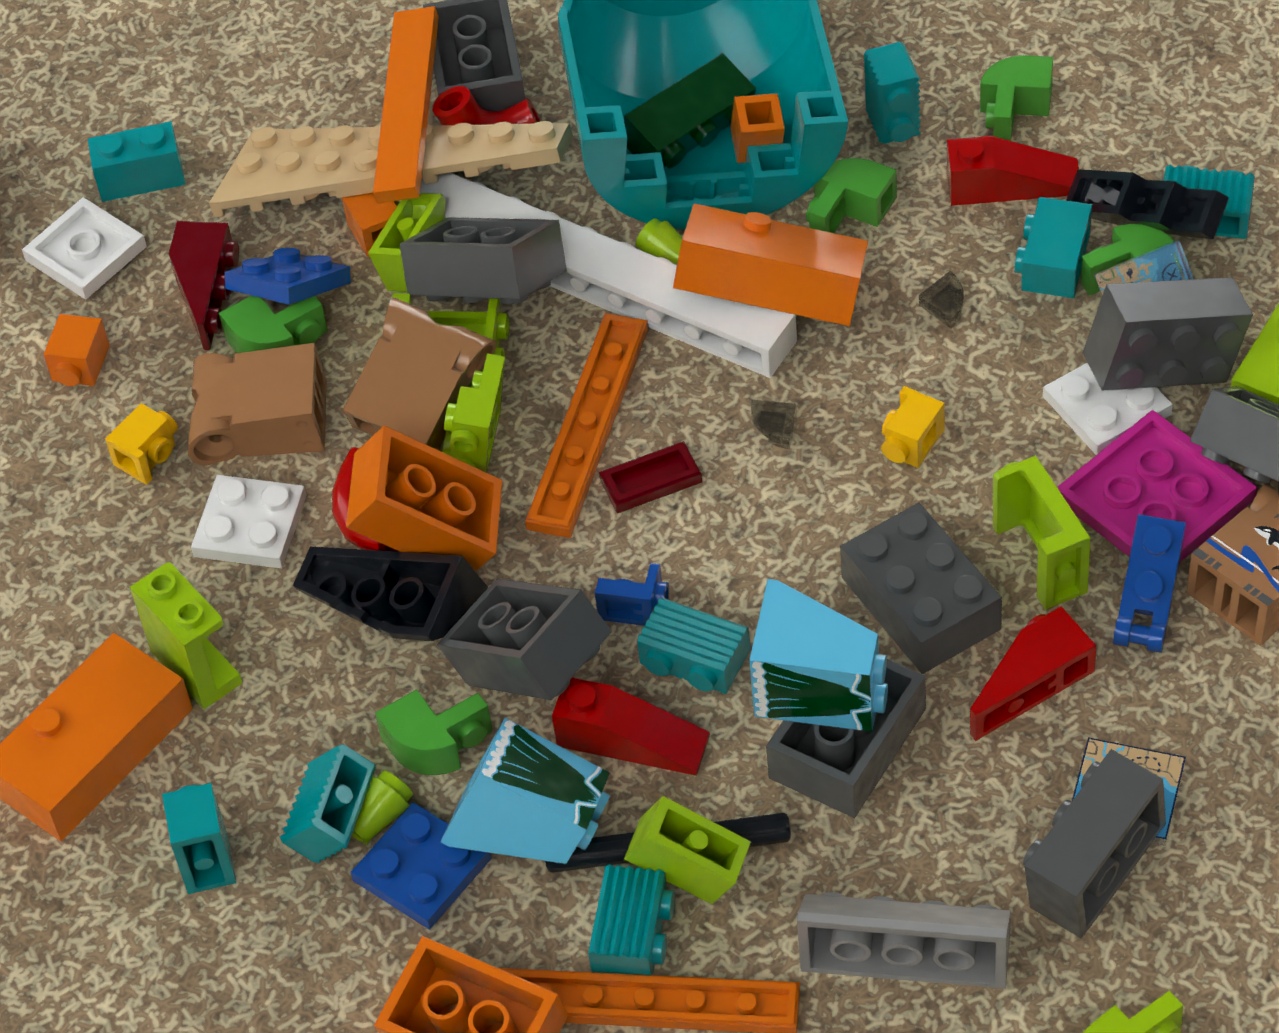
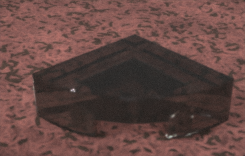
M949 271L919 295V306L950 329L960 320L964 305V291L960 280L953 272Z
M751 399V418L754 427L766 436L772 445L790 449L797 415L796 404Z

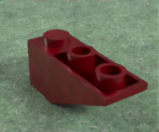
M177 221L169 250V258L177 285L204 350H210L214 334H220L222 331L219 312L222 311V301L229 300L231 290L225 288V272L229 271L231 267H237L239 262V244L237 241H232L228 223Z

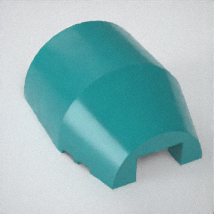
M564 0L563 5L560 6L558 13V35L585 171L597 193L623 214L644 223L657 218L661 222L668 221L675 229L683 230L686 229L694 203L742 214L758 212L767 215L788 205L812 188L825 175L840 153L846 137L848 118L817 0ZM722 53L756 87L755 95L778 93L785 127L783 144L747 146L745 163H737L730 126L720 131L718 136L705 147L698 145L689 151L684 159L673 168L664 167L661 152L632 154L627 149L624 115Z

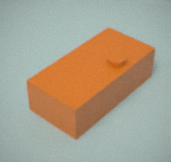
M694 203L681 242L673 288L850 326L868 240L774 221L769 216L758 212L742 214Z
M113 633L0 743V799L53 837L62 841L193 710L184 679Z

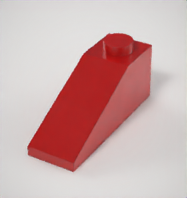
M993 136L947 139V178L951 206L1068 196L1079 169L1077 158Z
M1062 606L1047 615L1040 614L1034 617L1021 629L970 708V735L975 741L1095 672L1096 644Z
M573 677L570 679L567 689L559 695L552 713L556 745L562 748L697 776L710 737L709 731L619 688Z

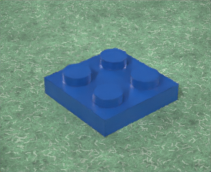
M280 248L273 252V256L264 259L251 258L244 260L241 267L225 272L226 289L288 305L351 283L350 266L334 263L329 256L316 255L309 257L301 255L300 250L296 248Z
M413 802L351 871V876L355 883L430 930L492 858L491 853L448 847L440 841L447 829L448 823Z

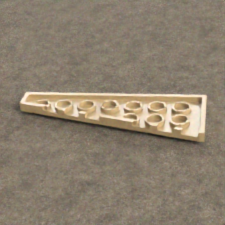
M540 121L534 124H511L509 122L488 125L458 123L455 125L431 126L427 124L422 170L424 184L438 182L439 174L464 171L466 178L479 176L480 173L501 164L504 169L511 168V170L560 163L573 139L570 123ZM343 125L336 128L303 126L297 129L263 127L253 130L209 202L213 216L224 217L227 208L246 205L250 206L251 212L261 211L265 209L264 202L289 198L292 205L305 204L306 201L314 199L320 193L328 192L329 197L336 196V198L373 193L381 125L375 127Z

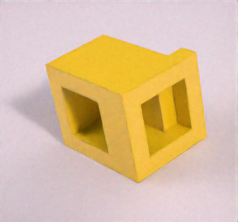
M903 386L899 392L900 407L897 411L891 410L883 423L882 435L885 436V441L881 445V451L892 462H905L919 468L945 430V403Z
M141 403L105 438L113 465L147 485L152 480L150 470L156 464L165 462L176 446L173 435L178 431V425L166 412H156Z

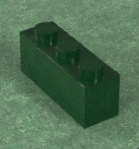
M722 53L624 115L627 149L632 154L661 152L664 167L673 168L684 159L689 151L698 145L700 147L709 145L718 136L720 131L730 126L734 97L755 95L756 87Z

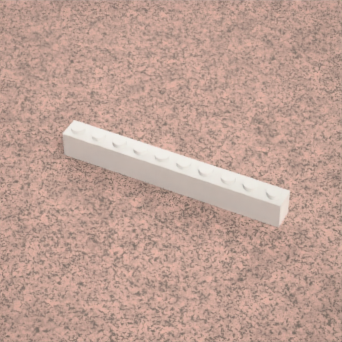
M445 173L438 175V182L424 184L422 177L420 193L443 194L446 200L445 218L559 220L567 271L551 280L550 286L620 316L648 320V327L768 378L772 377L797 342L795 314L674 289L673 284L677 265L666 258L655 257L636 249L627 242L611 239L597 233L590 227H582L562 219L553 212L540 210L514 196H506L489 189L477 181L472 182L455 174ZM401 200L394 202L396 205H398Z

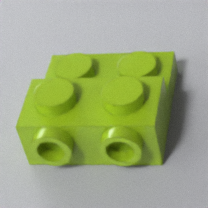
M487 353L483 371H474L471 388L460 386L457 403H448L444 421L446 435L443 445V453L486 473L501 413L505 356Z

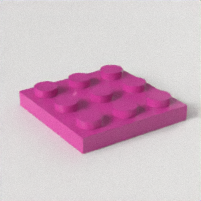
M1154 410L1147 413L1057 487L1079 519L1129 557L1138 514L1186 522L1180 562L1252 503L1257 495V487L1227 464H1222L1201 454L1202 446L1191 442L1189 436Z

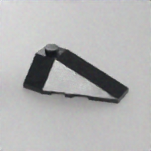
M310 546L293 583V586L300 592L394 639L435 641L443 638L488 588L465 558L459 555Z

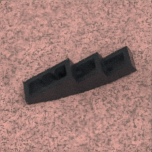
M1078 169L1066 201L1092 204L1091 219L1117 225L1142 224L1159 229L1166 234L1214 239L1229 197L1217 190L1188 189L1175 181L1146 180L1133 172Z

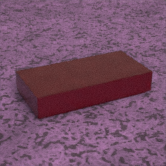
M684 441L599 472L600 482L617 514L702 483V474Z

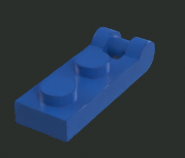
M1138 514L1119 615L1114 631V645L1128 647L1129 643L1146 645L1147 651L1162 653L1185 536L1186 522ZM1135 613L1153 616L1151 626L1133 624Z

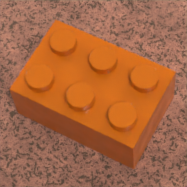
M384 425L354 453L346 528L400 552L463 556L476 572L496 555L502 479Z
M422 936L378 1016L374 1027L378 1033H560L568 1018V1014L557 993Z

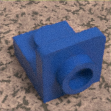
M650 563L645 583H637L628 579L598 578L595 589L597 612L604 621L642 626L646 625V621L654 611L655 605L658 604L659 598H669V583L662 581L661 565L656 563Z

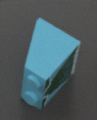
M767 579L749 660L754 717L872 732L876 712H885L888 695V684L884 683L887 655L879 654L878 634L778 580Z
M504 718L470 778L440 842L448 847L567 864L576 847L583 850L587 848L598 827V823L594 821L598 820L610 797L609 794L603 792L610 772Z

